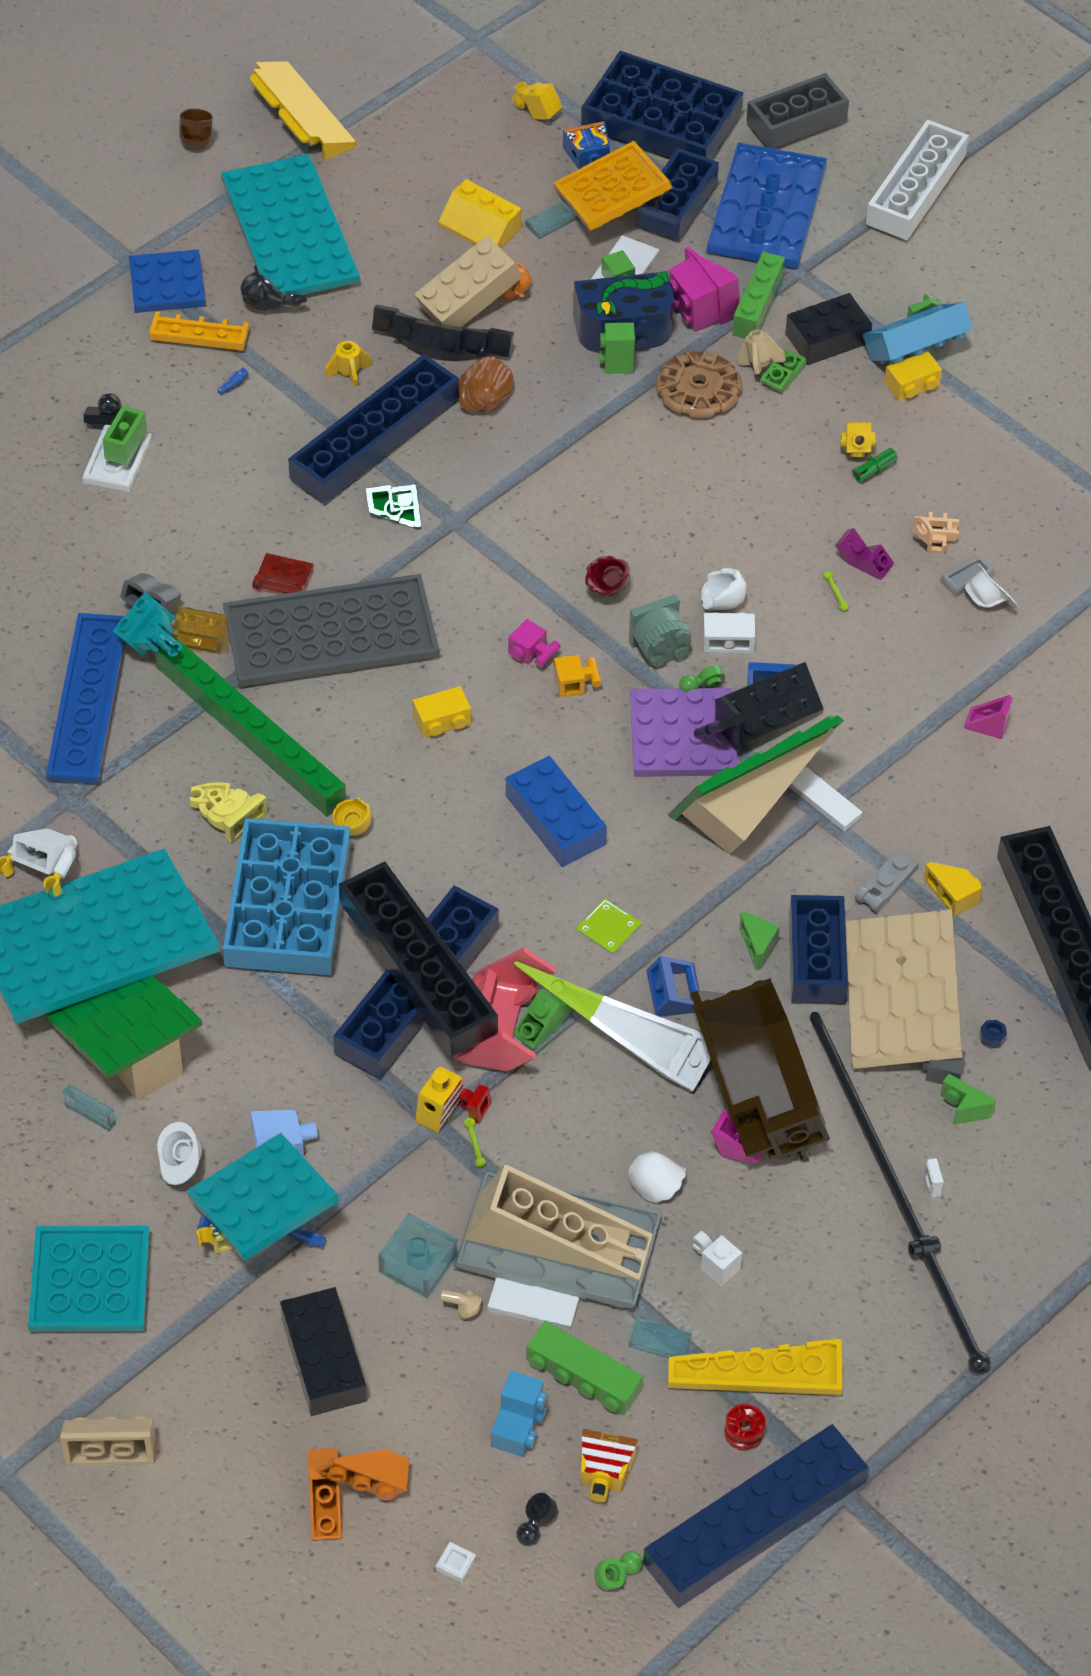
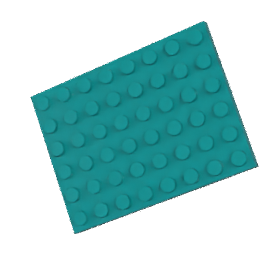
M165 848L61 884L62 892L57 897L54 896L52 888L48 894L44 890L0 905V994L15 1025L220 952L219 942Z

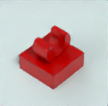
M478 1084L474 1092L469 1089H463L459 1099L463 1100L460 1107L468 1110L469 1118L474 1119L475 1123L480 1124L491 1105L489 1087Z

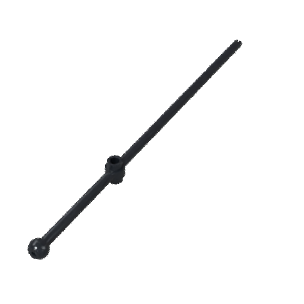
M812 1012L810 1020L915 1239V1241L908 1243L909 1254L912 1258L919 1257L925 1260L970 1355L968 1359L969 1368L977 1374L984 1373L990 1368V1357L980 1351L934 1253L941 1251L940 1240L937 1236L930 1237L924 1234L820 1014Z

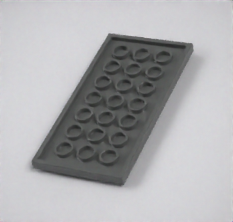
M421 574L223 603L239 687L439 657V647Z

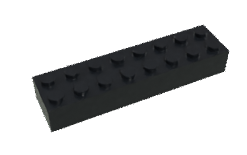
M386 861L338 884L339 903L450 1057L498 1033V1014Z

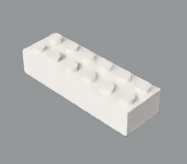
M927 120L869 202L866 225L908 240L966 156L969 135Z

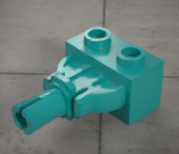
M146 592L143 593L113 629L114 633L142 656L149 649L157 652L159 649L154 644H157L172 657L178 655L172 649L173 647L179 651L182 650V644L166 632V630L171 633L174 632L170 624L176 617Z

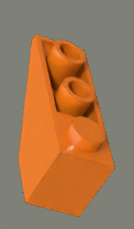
M337 1448L308 1449L312 1540L342 1538L339 1481L330 1480L328 1476L317 1472L318 1467L334 1458H338Z
M387 1449L334 1458L317 1468L318 1473L328 1476L330 1480L344 1482L353 1486L356 1490L375 1494L382 1500H392L394 1497L407 1491L409 1458Z

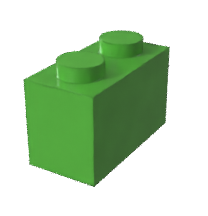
M605 323V333H600V348H604V350H599L600 364H604L605 374L633 373L635 349L634 323Z
M126 406L121 407L102 439L106 460L126 466L129 464L147 433L145 412Z

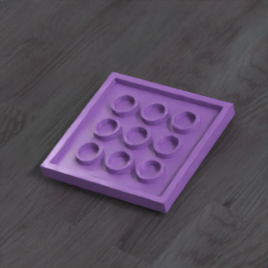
M680 688L630 689L634 777L714 776L728 766L731 769L737 765L736 747L721 732L702 738L694 736L696 728L715 721V699L731 693L732 688L692 689L688 693Z

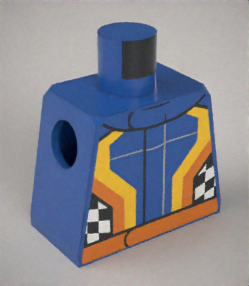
M604 121L563 130L562 147L578 169L610 153Z

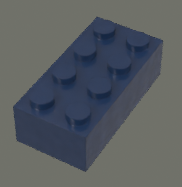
M677 148L661 171L670 181L672 189L638 207L637 226L679 241L718 183L719 162Z
M791 895L789 907L791 1002L845 1003L848 987L844 896Z

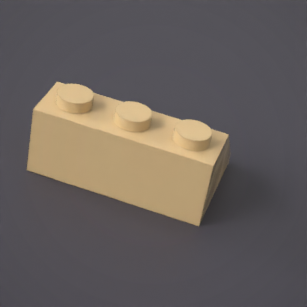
M137 1416L132 1419L105 1417L102 1420H88L87 1418L79 1417L64 1421L60 1439L66 1466L154 1464L155 1429L153 1419Z

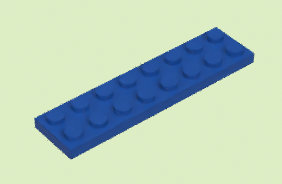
M78 613L46 771L47 780L99 784L125 647V641L114 633L113 629L124 616Z

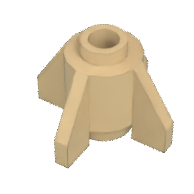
M754 330L749 333L737 356L739 366L750 365L752 362L755 374H760L762 367L772 362L771 358L774 363L785 362L786 360L784 351L768 333L762 330Z

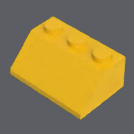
M465 179L451 193L438 221V225L474 245L487 235L502 248L522 229V208Z

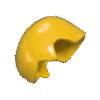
M360 798L345 800L337 804L333 811V825L350 827V836H358L366 832L371 825L372 814L370 807Z

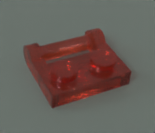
M266 553L260 569L253 579L252 588L259 591L266 589L283 594L306 591L314 571V563Z

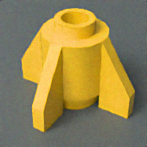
M341 342L337 345L335 353L325 366L326 377L336 375L339 371L341 375L350 377L353 387L358 386L357 372L360 368L372 366L371 356L355 342Z

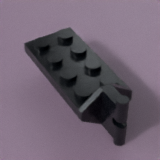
M806 662L715 699V721L696 728L694 736L702 738L721 732L736 747L824 710Z

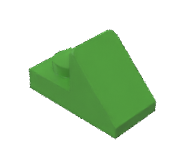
M948 1073L943 1080L940 1096L945 1098L950 1104L958 1105L953 1123L961 1124L991 1118L994 1114L996 1099Z

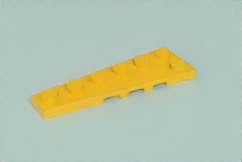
M842 1339L806 1342V1345L791 1347L789 1344L778 1345V1348L761 1350V1347H756L744 1352L728 1350L716 1353L672 1356L668 1360V1388L842 1395Z

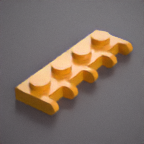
M155 311L149 336L150 340L244 351L250 323L244 322L243 326L228 325L229 320L223 319L222 324L205 322V317L202 316L199 317V321L182 319V314H176L175 318L161 317V312Z

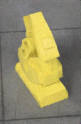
M224 782L206 783L191 787L190 807L199 808L201 814L208 819L209 823L225 831L226 839L231 844L242 836L245 818L262 819L268 814L267 798L260 793L250 797L246 791L239 788L236 790L231 789V784Z

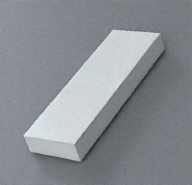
M807 767L799 773L789 786L790 789L844 832L862 818L863 812Z

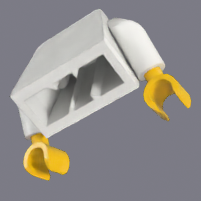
M40 829L15 834L13 845L7 851L8 855L0 857V873L3 872L5 877L14 873L13 861L48 875L53 873V876L44 879L43 884L46 894L53 888L54 896L57 897L62 892L59 881L66 876L75 859L77 841L72 835L66 836L51 829Z

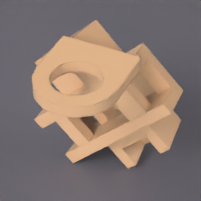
M929 512L928 517L915 516L912 532L915 534V539H921L927 544V552L945 553L947 541H956L959 530H957L959 519H948L947 513H943V518L932 517L933 512ZM932 526L942 527V529H932ZM932 543H942V546H932Z

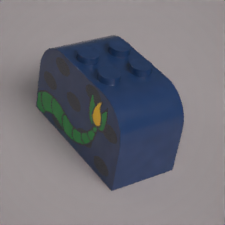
M667 271L574 281L573 318L579 342L587 350L599 353V350H604V348H600V333H605V323H634V350L659 347L670 339L672 334L674 296Z

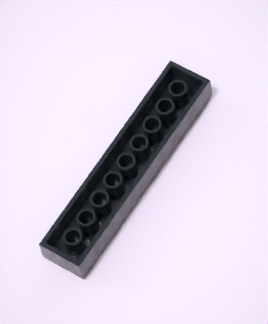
M1051 826L1001 836L997 856L1088 1067L1091 1069V916Z

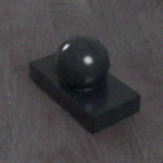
M112 393L102 395L98 400V407L87 406L84 412V422L111 425L122 407L120 398Z

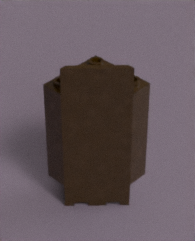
M771 978L758 980L750 986L739 990H732L728 993L699 990L690 993L699 1026L746 1157H756L760 1153H765L771 1159L788 1160L790 1156H799L801 1161H809L806 1148L828 1141L830 1137L791 1025Z

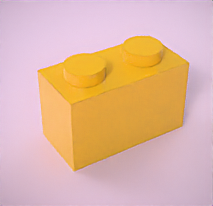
M925 351L886 366L884 383L896 399L902 401L940 386L942 368L931 354Z
M461 686L412 700L413 717L423 738L437 736L443 732L471 725V707Z

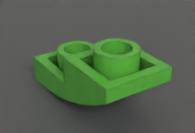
M787 349L784 350L785 362H772L760 380L761 383L780 392L785 390L807 364L806 358Z

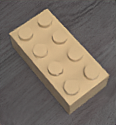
M486 235L414 295L421 309L435 323L462 327L522 277L515 262Z

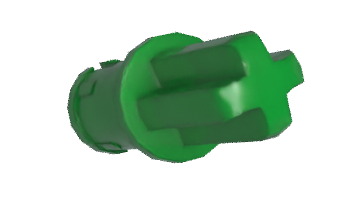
M888 448L875 457L870 456L867 462L852 470L853 477L862 472L860 476L855 478L858 483H862L873 474H880L883 468L897 460L896 451Z

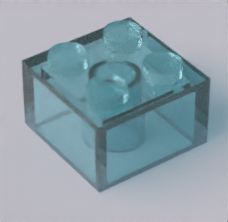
M408 1213L378 1255L379 1272L428 1298L457 1256V1238Z

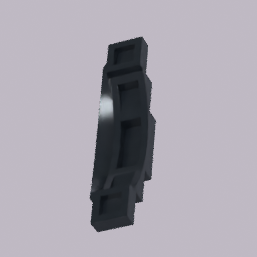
M382 305L374 307L372 330L392 334V337L397 338L404 346L419 354H426L428 357L452 361L470 360L489 354L508 358L511 356L514 332L496 328L473 329L449 326L400 312L397 308Z

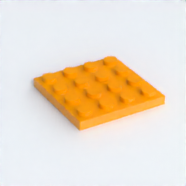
M635 141L553 182L556 191L590 231L601 227L604 223L614 218L621 217L627 211L640 207L652 198L661 196L666 191L672 189L667 177Z

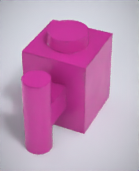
M526 619L508 637V653L514 659L521 660L527 665L535 659V664L542 667L561 648L559 642L555 640L547 646V630L529 619Z

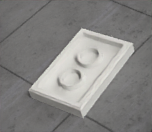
M104 425L83 474V483L130 492L151 443L152 435L151 433H146L129 464L126 466L105 459L102 439L111 425Z
M497 1277L489 1300L488 1311L543 1324L546 1320L558 1328L571 1331L580 1298L539 1286L524 1285Z

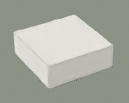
M937 1158L928 1159L925 1165L924 1178L929 1196L931 1198L940 1197L943 1178Z
M449 1542L436 1564V1571L462 1583L476 1560V1554Z

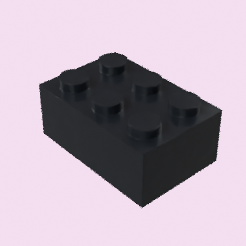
M847 293L787 314L785 334L800 356L806 358L808 366L865 346L863 334L872 331V322L851 293Z

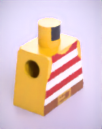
M441 1066L437 1067L418 1095L415 1122L440 1134L463 1101L459 1099V1095L465 1089L463 1078Z
M583 1429L581 1484L591 1487L589 1494L591 1500L605 1502L608 1490L614 1492L622 1491L636 1458L638 1439Z

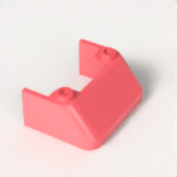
M523 947L480 969L472 980L498 1014V1033L454 1055L453 1058L463 1064L501 1071H509L534 1059L536 1054L512 1039L520 1006L531 1002L535 998L538 983L518 969L514 962L518 961L550 975L555 974L557 968Z

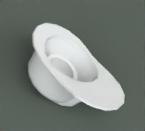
M978 564L980 571L965 586V590L972 600L982 607H993L1005 601L1013 608L1018 609V605L1012 597L993 581L982 566Z
M182 1122L171 1123L160 1134L157 1149L163 1179L169 1184L179 1185L189 1180L196 1172L202 1154V1146L199 1139L196 1138L193 1129L188 1124Z

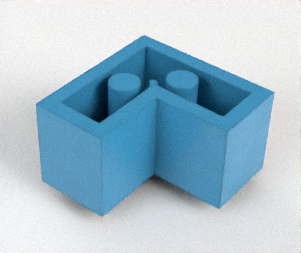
M510 1370L501 1393V1409L491 1431V1447L523 1458L527 1448H533L537 1432L534 1431L537 1423L542 1424L547 1407L544 1406L547 1393L543 1392V1380Z

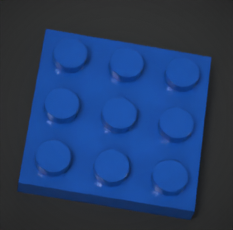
M199 249L129 256L135 313L206 307Z

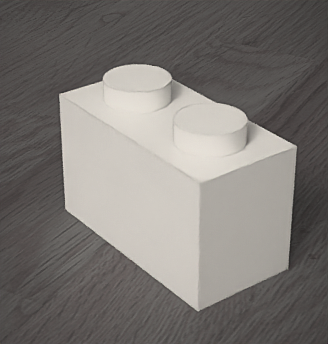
M704 613L703 652L754 653V614Z

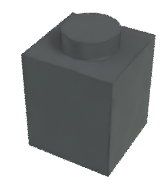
M962 1051L963 1058L925 1061L922 1068L928 1070L925 1081L943 1084V1080L948 1073L960 1079L966 1052Z

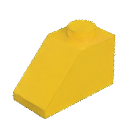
M932 862L926 864L923 880L948 910L952 909L953 916L980 903L982 894L981 882L978 878L973 877L967 869Z

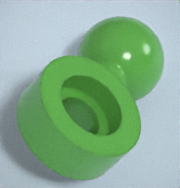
M710 666L701 671L697 677L693 675L682 677L679 682V688L687 693L692 689H698L700 686L704 688H717L725 679V674L721 666Z
M627 1551L622 1554L620 1560L610 1558L601 1561L594 1570L595 1581L604 1590L619 1588L625 1582L626 1574L635 1575L642 1569L643 1559L639 1553ZM605 1571L609 1574V1580L606 1577Z

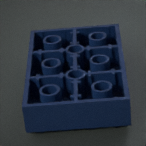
M619 51L582 105L581 126L604 121L607 135L627 143L635 141L641 148L670 158L675 150L680 148L712 159L742 113L743 92Z

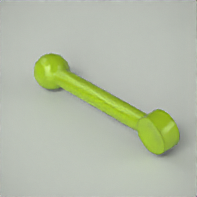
M831 571L824 572L823 579L829 582L840 603V610L846 611L849 608V604L843 600L833 581V573Z
M466 1118L464 1127L470 1133L477 1158L475 1164L477 1167L482 1168L485 1166L486 1160L481 1156L474 1131L475 1120Z

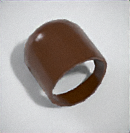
M196 108L187 109L180 113L179 138L186 147L200 149L210 143L213 125L212 114L203 109Z

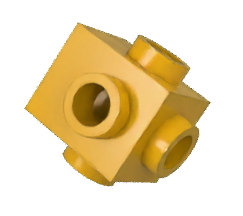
M845 422V432L840 434V446L844 447L845 452H851L850 457H865V452H871V447H875L876 444L875 432H871V422ZM857 436L861 437L859 443H855V438Z

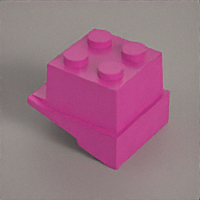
M684 248L685 261L669 269V280L674 296L673 308L679 310L684 323L689 324L694 331L716 322L722 325L733 320L740 303L738 277L722 265H714L712 261L707 260L691 248Z

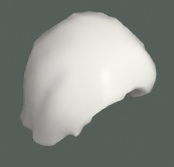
M723 568L707 575L708 580L701 590V601L705 610H729L743 603L747 584L739 570Z
M649 1151L635 1158L629 1168L628 1176L632 1186L644 1199L658 1204L662 1200L672 1198L674 1193L679 1190L682 1180L685 1179L686 1169L676 1164L664 1154Z

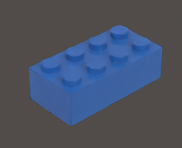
M550 755L506 777L505 796L561 867L606 845L607 826Z

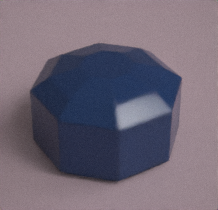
M997 1019L985 1021L979 1033L981 1042L989 1047L1001 1046L1007 1037L1005 1024Z

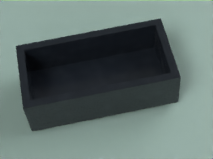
M336 1287L280 1301L281 1319L310 1416L367 1402L366 1383Z

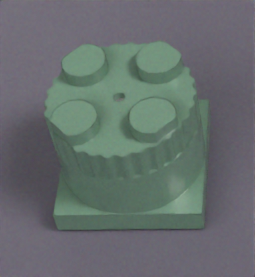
M672 595L630 610L629 644L632 648L640 646L648 661L657 667L673 659H682L689 653L688 646L692 641V634L679 614L680 600L677 595Z

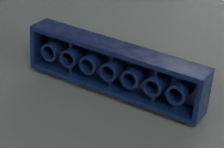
M423 354L288 458L289 478L321 502L326 503L459 398V378L426 354Z
M453 885L427 919L463 968L466 969L498 929L499 909ZM388 969L385 970L333 1035L334 1054L379 1079L425 1022Z
M831 1424L646 1546L643 1552V1565L679 1609L864 1485L867 1481L869 1466L838 1429Z

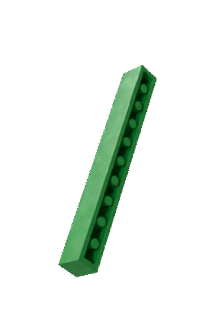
M173 636V638L182 644L181 651L175 647L172 648L178 653L177 656H169L161 647H157L159 649L155 652L157 669L326 817L333 813L337 804L346 800V785L176 636Z

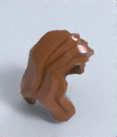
M495 356L479 359L468 367L467 372L461 375L459 381V402L461 407L471 414H476L480 410L490 412L495 409L511 393L513 374L510 368Z

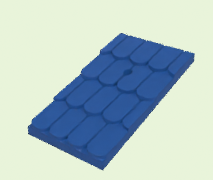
M738 142L706 252L719 253V255L735 258L741 257L742 259L757 262L762 252H767L785 257L784 266L798 269L824 176L827 158Z

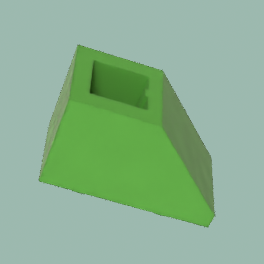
M540 989L513 1034L530 1048L536 1049L562 1026L572 1008L547 989Z

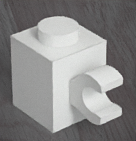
M700 1231L693 1237V1240L696 1242L692 1247L702 1254L701 1270L722 1287L741 1269L742 1252L722 1235L713 1243L703 1231Z

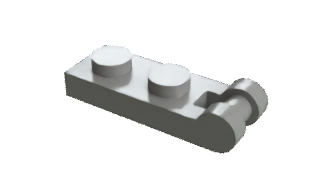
M897 849L864 886L859 888L855 895V900L860 903L865 902L870 905L871 910L878 913L915 873L919 862Z

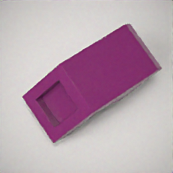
M854 528L848 529L835 544L849 565L877 579H882L894 564L881 544L867 547Z

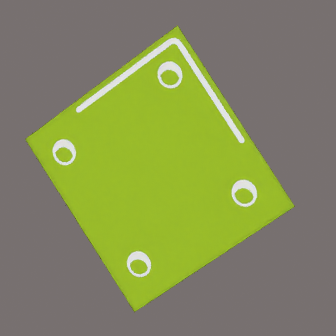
M604 898L575 929L611 953H614L642 922Z

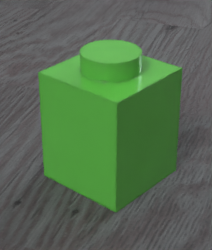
M621 250L602 257L601 274L604 278L635 275V267L625 252Z

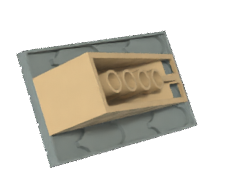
M504 1164L497 1174L486 1172L483 1175L453 1266L495 1279L500 1277L524 1285L539 1286L584 1300L588 1298L620 1308H632L637 1301L662 1213L558 1189Z

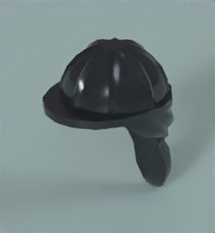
M257 265L253 266L254 272L246 276L240 288L243 301L254 309H275L281 305L298 306L308 301L305 296L300 294H284L280 292L269 278L259 274Z

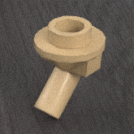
M442 1290L440 1301L459 1304L457 1312L461 1318L474 1317L479 1312L481 1297L478 1294H474L470 1290L463 1292V1294Z

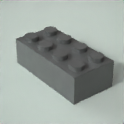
M827 73L748 101L746 122L767 148H776L847 121L849 100Z

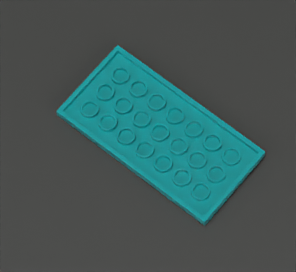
M310 154L221 172L222 182L254 264L257 265L259 274L269 278L280 292L304 295L360 283V274Z

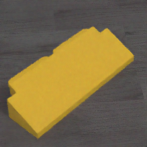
M288 61L256 62V69H253L254 74L250 76V82L271 107L280 109L279 117L299 141L303 143L308 142L310 146L321 142L324 160L356 147V141Z

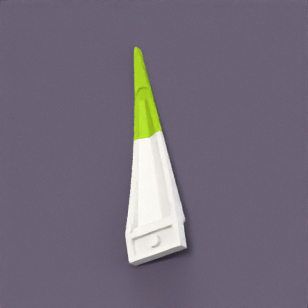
M518 961L514 962L518 969L666 1079H670L693 1092L711 1060L702 1033L592 992Z

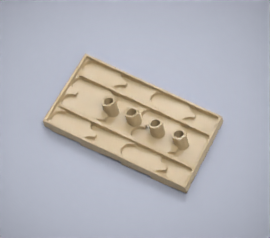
M952 909L941 910L940 912L932 911L913 913V915L904 914L887 916V918L877 917L860 919V921H846L853 1069L963 1058Z

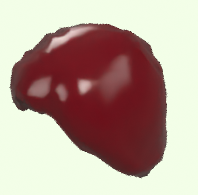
M613 556L598 557L586 568L585 584L592 592H597L601 595L612 596L622 592L630 579L629 564Z

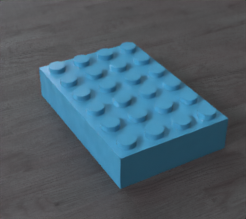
M245 818L223 945L225 967L332 976L342 905L339 903L338 884L346 880L351 848L350 827Z

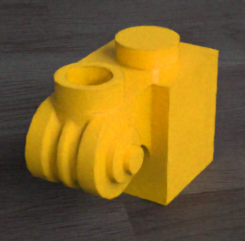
M521 82L514 86L515 93L512 96L514 105L519 109H524L528 106L533 119H550L562 108L553 84L537 82L533 85H527L526 82Z

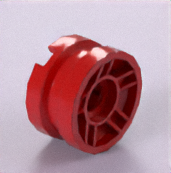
M751 1404L736 1405L729 1410L726 1415L724 1436L731 1447L747 1451L749 1448L755 1449L762 1443L766 1427L764 1413L758 1407ZM747 1426L750 1427V1429L748 1430L741 1429L743 1427L746 1428Z

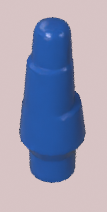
M244 367L239 371H234L229 379L217 389L218 393L223 394L241 384L244 378L249 375L248 371Z
M296 1228L288 1233L309 1246L323 1248L326 1243V1237L319 1235L316 1231Z

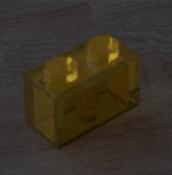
M177 606L172 637L176 636L190 649L221 654L227 615Z

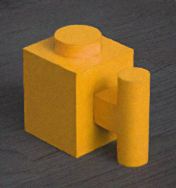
M579 655L554 658L553 675L560 698L585 694V681L591 680L592 686L595 688L602 685L595 658L586 660L587 667H582Z

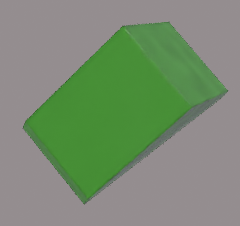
M748 912L740 913L739 929L755 970H760L778 942L779 926Z

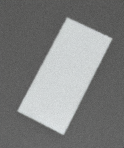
M622 235L609 254L623 250L634 265L635 275L645 274L659 254L660 249ZM601 266L591 279L604 278L601 274Z

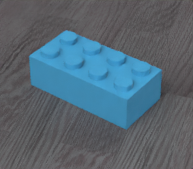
M954 302L944 303L864 333L863 337L871 361H880L881 364L890 362L892 364L904 360L905 355L911 354V356L921 354L925 352L924 348L942 346L946 344L945 340L963 338L966 336L965 332L972 330L973 326L966 303Z

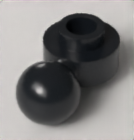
M537 1493L527 1502L526 1515L529 1520L522 1523L516 1531L517 1539L522 1545H534L540 1537L539 1525H545L555 1517L557 1504L553 1498L545 1493Z

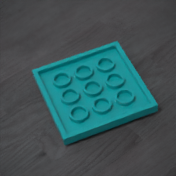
M282 1133L277 1134L187 1190L189 1199L243 1261L340 1201L336 1191Z
M36 1226L28 1319L29 1332L144 1331L150 1239L149 1226Z

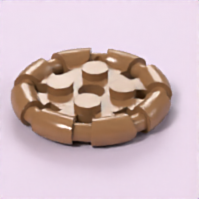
M707 351L684 352V355H675L662 365L660 373L656 377V390L658 396L663 398V403L675 413L680 415L682 413L689 414L690 418L714 417L715 413L723 414L738 401L737 395H740L742 391V380L739 372L735 371V366L726 358L718 354L715 356L708 354ZM699 380V381H703L704 384H700V385H699V384H695L694 382H696V381ZM686 402H692L693 405L686 404Z

